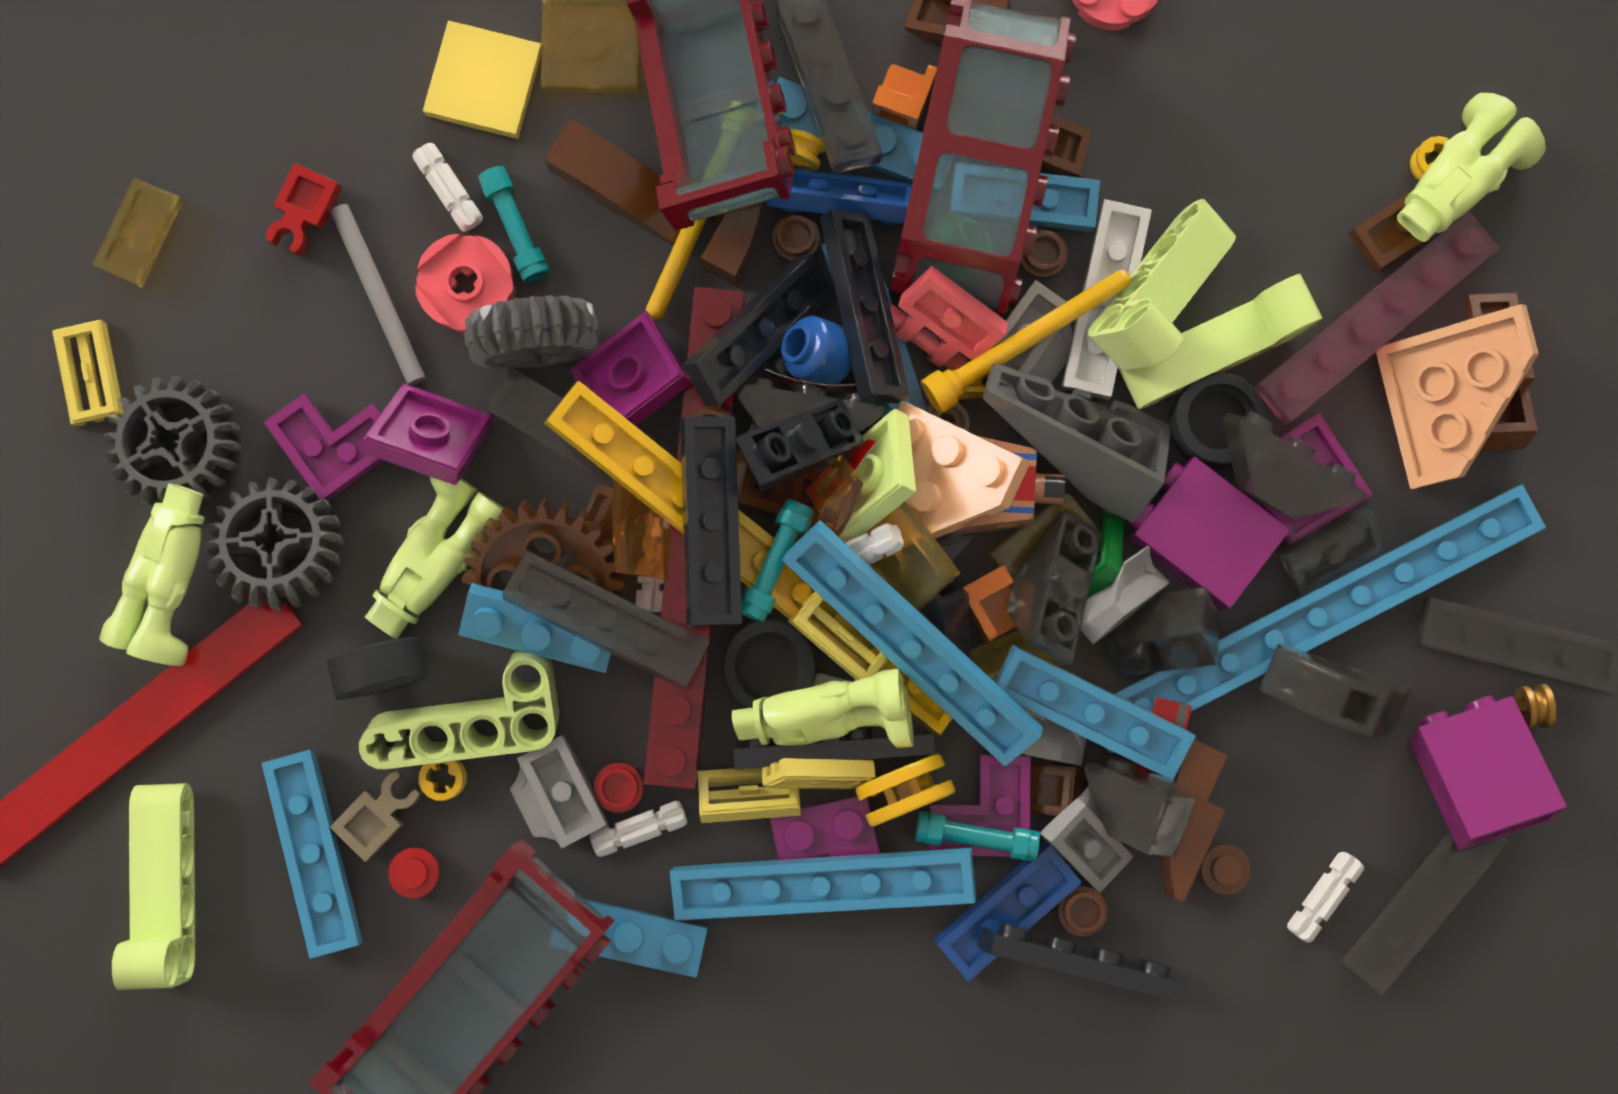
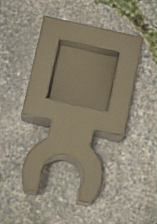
M395 771L384 779L381 786V795L378 798L370 790H365L330 826L365 862L370 861L405 825L395 813L399 809L414 806L422 796L423 792L420 789H414L405 799L399 798L396 795L395 785L404 776L401 771Z

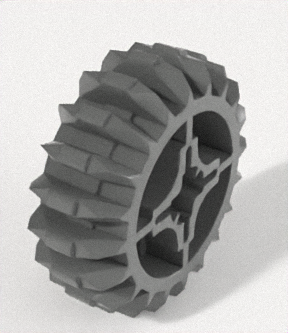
M548 295L545 297L531 296L521 299L514 298V300L497 301L494 305H484L480 309L474 310L465 319L466 331H464L465 347L469 352V359L472 360L473 364L486 369L496 368L499 371L513 369L516 371L519 369L532 370L540 367L549 368L558 364L565 365L570 361H579L582 357L590 356L599 348V323L597 316H595L593 304L581 298H571L567 295L561 297Z
M172 376L169 385H167L165 380L157 377L152 378L151 392L142 385L134 386V394L137 398L134 402L125 397L118 399L120 406L125 411L122 416L116 414L107 416L109 422L117 425L116 432H108L102 435L104 441L115 445L114 449L109 450L103 456L108 462L119 463L113 469L111 475L118 481L126 480L123 489L127 494L135 496L140 493L141 502L148 505H153L157 501L162 503L168 483H173L204 494L203 500L207 501L211 499V491L208 486L210 483L220 488L227 486V482L219 474L223 468L229 471L237 469V464L228 460L227 457L228 453L240 452L242 448L239 443L229 440V437L236 435L241 430L238 424L226 422L234 412L227 404L219 405L221 395L212 389L205 392V385L197 380H193L187 385L182 377ZM173 406H191L200 415L192 420L184 418L181 421L174 422L172 418L164 414L163 410ZM147 425L148 436L140 445L142 432ZM170 432L180 436L179 441H174L178 443L177 448L174 449L176 453L166 449V445H171V443L167 442L171 437ZM207 439L204 455L199 462L197 449ZM171 463L172 467L180 470L183 476L174 480L158 481L147 472V469L154 465L161 467Z
M269 478L266 490L261 491L255 482L249 481L248 491L250 495L243 498L238 492L231 491L230 497L235 505L231 509L225 506H217L216 512L223 519V522L207 524L209 533L217 538L204 543L205 551L209 555L215 556L208 562V568L213 574H220L216 583L223 590L232 589L231 597L238 603L249 598V605L253 609L260 610L268 599L271 609L280 612L283 607L284 598H288L294 607H300L302 599L299 594L305 590L313 598L318 597L319 590L314 585L318 579L324 583H332L333 576L326 569V566L341 565V557L332 551L344 546L342 536L334 533L340 528L341 523L336 515H329L332 510L329 502L326 499L317 501L315 490L309 486L300 492L298 483L289 479L281 490L278 481ZM282 512H292L303 516L310 521L312 532L302 533L299 528H287ZM261 517L257 527L245 532L255 520ZM278 534L283 542L275 544V538H278ZM275 544L274 551L271 554L267 547H272ZM248 556L251 560H261L262 567L267 572V579L252 577L242 572L238 557ZM306 557L295 570L288 573L293 561Z

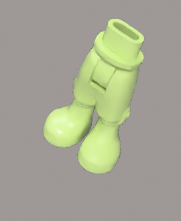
M1479 93L1467 103L1462 114V121L1467 129L1444 142L1442 152L1423 174L1415 189L1405 198V207L1397 215L1399 223L1415 238L1426 242L1435 232H1444L1452 222L1469 211L1488 193L1498 190L1506 177L1509 167L1517 170L1528 169L1543 157L1546 151L1544 136L1535 121L1528 117L1519 119L1503 135L1498 145L1488 155L1481 156L1480 151L1482 147L1514 118L1517 108L1512 101L1494 93Z
M430 477V481L437 493L432 508L426 516L418 519L408 528L407 538L390 562L381 581L380 590H375L372 595L376 601L365 618L395 639L400 636L409 622L416 624L420 618L419 615L441 595L458 574L467 570L468 565L464 563V558L474 548L471 542L477 533L486 535L483 529L486 521L492 518L500 523L499 514L503 507L485 494L477 493L478 489L462 478L457 485H453ZM472 500L467 516L456 533L450 538L445 539L444 537L449 525Z
M168 483L163 502H156L154 504L151 517L141 534L129 567L124 574L122 581L123 594L112 616L103 624L99 637L102 643L113 648L125 649L127 654L143 660L171 666H183L185 664L188 646L181 639L171 634V620L175 609L181 604L186 595L199 556L201 528L195 524H203L204 517L198 514L204 494L181 485ZM147 601H148V607H147V609H146V611H145V614H144L145 606H146V603H147Z
M900 668L882 670L872 676L850 683L833 680L814 687L783 692L770 697L765 696L754 700L752 708L732 710V723L739 741L758 738L762 745L770 744V738H772L776 745L797 746L839 738L858 727L881 726L886 730L889 740L896 748H908L914 745L910 703Z

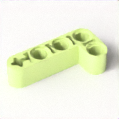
M1205 199L1193 202L1174 219L1130 275V285L1114 295L1089 328V336L1120 370L1125 371L1158 365L1179 348L1183 341V335L1174 326L1173 321L1231 248L1236 239L1233 231Z
M1297 274L1264 290L1254 300L1183 332V341L1179 348L1162 363L1152 367L1125 371L1119 369L1138 410H1141L1181 392L1189 384L1212 373L1224 372L1298 337L1320 322L1323 317L1301 274Z
M516 650L511 655L503 673L504 697L387 711L378 714L371 720L359 741L361 758L367 765L375 769H393L529 752L545 748L551 743L555 735L560 713L551 659L534 653ZM521 665L533 666L538 670L541 678L533 683L524 682L517 676L515 668ZM530 713H537L545 718L548 726L541 730H533L524 723L522 717ZM480 719L488 720L496 726L498 733L492 736L479 734L475 730L473 722ZM427 726L442 728L448 739L443 742H434L426 736L424 728ZM408 729H410V735L405 736ZM379 733L384 734L385 739H377ZM386 741H395L392 747H387Z
M187 783L136 785L131 792L129 802L130 940L119 943L114 950L112 979L117 990L173 988L189 981L193 975L195 966L194 796L191 786Z

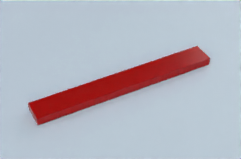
M284 598L283 607L280 612L271 609L268 599L260 610L253 609L249 604L188 651L187 659L183 666H169L0 800V868L302 629L306 624Z

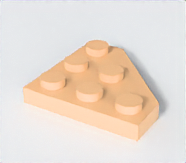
M1516 305L1375 348L1410 489H1417L1461 478L1466 475L1539 354L1526 305Z
M901 401L898 410L909 417L916 493L866 533L870 536L873 529L886 523L897 525L901 530V537L904 541L903 548H906L920 541H931L964 527V523L983 515L992 516L1009 509L1031 461L912 404ZM902 548L900 551H898V552H896V553H894V554H892V555H890V556H888V557H887V556L885 555V553H884V554H883V558H886V559H887V558H889V557H892V556H894V555H897V554H899V553H902V552H903V548Z

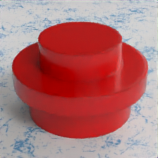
M612 763L605 766L597 774L593 789L597 802L604 809L614 813H622L631 810L639 803L643 795L644 784L640 773L633 766L626 763Z
M418 847L405 849L393 858L389 866V881L393 889L401 896L406 898L423 897L430 893L439 881L440 867L438 861L426 849Z

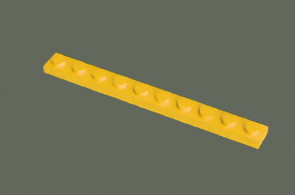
M577 381L544 424L684 535L681 463L584 384ZM738 509L740 577L743 583L748 587H752L774 538ZM786 564L771 597L776 599L773 607L790 619L794 613H798L802 608L801 604L806 598H810L814 591ZM823 599L819 606L877 656L880 651ZM812 615L807 619L863 669L866 670L869 667L863 659ZM888 660L880 671L898 669V667ZM902 672L904 686L907 688L911 716L934 735H941L952 720V717Z

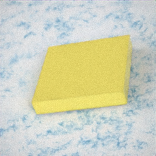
M448 20L423 108L425 116L519 139L543 52L541 43Z

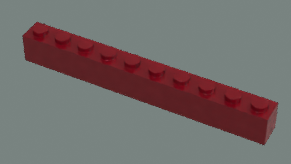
M694 287L687 360L746 305L743 291ZM693 382L684 389L681 418L690 417L696 410L706 407ZM737 389L720 406L708 407L720 408L730 417H734ZM679 433L677 460L681 463V434ZM671 524L643 784L695 789L698 783L713 625L687 626L684 535Z

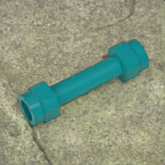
M495 166L483 171L478 176V180L488 202H494L516 252L513 261L523 283H532L546 277L550 273V269L540 247H534L511 195L515 192V189L505 167Z
M787 499L783 508L780 509L775 520V524L780 527L752 587H744L741 594L742 615L764 623L767 615L771 613L776 599L771 597V594L785 565L782 559L786 552L794 545L798 535H805L812 523L811 518L814 511L808 506Z
M919 811L915 841L941 846L942 841L1006 851L1009 852L1010 858L1035 862L1040 844V831L1013 827L1012 832L945 821V815Z

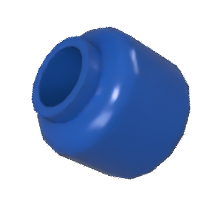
M808 316L799 320L785 333L781 344V352L786 370L793 377L810 383L837 385L847 377L852 369L843 326L820 317Z

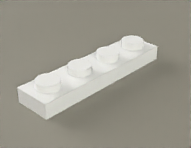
M1104 199L1100 208L1082 292L1118 270H1125L1130 275L1141 262L1152 212L1151 209ZM1113 297L1076 319L1061 386L1062 390L1073 392L1077 388L1090 392L1092 397L1106 400L1111 398L1118 367L1092 340L1088 331Z

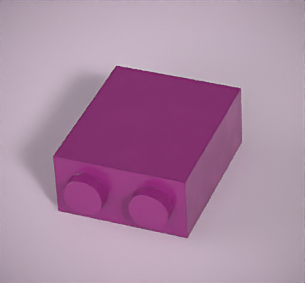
M1196 457L1187 461L1183 466L1175 462L1165 474L1164 484L1161 487L1164 491L1155 503L1149 502L1133 523L1129 521V524L1135 529L1128 536L1127 540L1140 550L1149 546L1151 559L1219 611L1229 609L1290 529Z
M1486 696L1466 705L1465 712L1449 717L1446 711H1442L1425 717L1418 722L1420 727H1418L1409 740V744L1459 851L1552 821L1567 808L1513 696L1495 701L1493 696Z

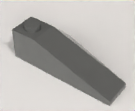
M994 363L989 371L982 398L1062 475H1065V478L1089 501L1099 505L1105 512L1118 515L1133 523L1164 484L1171 434L1170 425L1138 410L1130 404L1117 400L1110 407L1091 401L1090 392L1077 388L1069 395L1056 391L1045 378Z

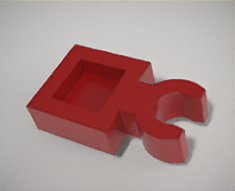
M294 163L273 205L284 216L270 225L266 233V240L271 245L277 247L284 234L293 233L294 240L290 245L289 251L293 255L300 257L308 246L306 234L308 226L310 225L322 231L330 211L342 190V186L330 178Z

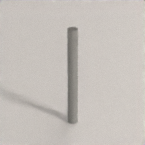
M341 204L334 207L330 213L408 385H416L426 379L425 374L349 205Z

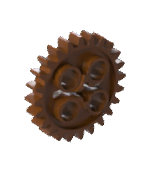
M543 498L538 510L533 512L527 500H522L518 507V516L506 506L499 514L500 523L492 518L486 521L483 526L486 535L482 533L475 535L471 545L476 550H470L464 558V563L472 568L466 570L462 577V582L469 585L474 583L524 596L531 590L536 577L544 578L569 550H574L577 556L572 557L565 564L561 565L553 581L550 579L545 580L530 598L615 620L617 612L612 607L616 608L622 605L625 595L617 590L625 587L627 576L616 573L623 566L624 556H609L616 545V538H608L602 541L599 538L604 526L602 521L589 528L584 524L587 518V510H582L573 518L568 516V502L564 501L558 512H551L548 499ZM533 539H548L553 543L556 551L552 553L541 552L535 547ZM499 571H512L519 577L521 583L516 585L507 584L499 576ZM571 573L584 574L589 578L592 585L589 587L576 586L569 579V575Z

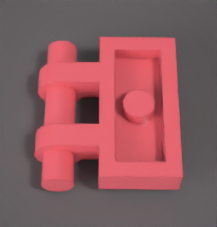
M933 266L901 294L898 307L904 310L905 313L892 303L889 304L897 338L904 343L911 341L927 353L926 359L938 368L945 366L951 371L967 363V358L958 352L973 360L999 342L1006 335L1008 328L1007 321ZM924 327H927L928 329H930L932 332H934L936 335H938L939 338H938L937 336H935L933 333H931L930 331H928V330H927L926 328H924Z

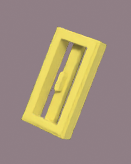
M96 320L52 330L71 425L79 427L87 425L86 422L94 421L97 423L106 421L105 418H108L107 416L111 414L122 416L124 409L120 406L118 400L121 398L107 324L102 320ZM91 333L93 335L106 406H103L102 404V398L89 338V334ZM73 337L77 339L81 368L90 410L85 411L70 338Z
M814 591L810 598L805 599L798 613H794L788 620L789 623L855 680H860L880 672L889 660L881 652L876 656L819 606L823 598L816 591ZM812 615L863 659L869 667L866 670L863 669L807 619Z
M783 758L779 760V763L775 762L770 764V767L762 768L763 786H766V788L853 789L875 778L874 760Z
M764 767L698 771L701 823L801 816L799 789L766 788L750 785L740 786L739 789L709 791V787L763 783L762 768Z

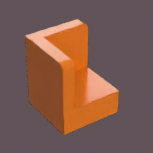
M895 64L890 65L882 86L879 85L876 91L871 113L917 130L933 89L937 67L928 65L925 75Z
M1004 565L963 587L969 594L970 618L985 644L1027 620L1024 610L1009 586L1014 581Z

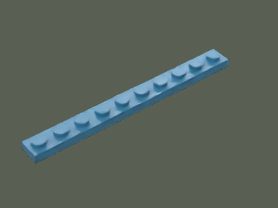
M1523 484L1515 486L1114 694L1152 712L1154 700L1157 697L1188 704L1192 707L1191 711L1545 529L1546 526ZM1106 748V750H1107L1108 753H1112V752H1113V751H1111V750H1109V749Z

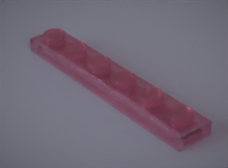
M1468 211L1253 388L1283 425L1292 422L1499 250V246L1473 214Z

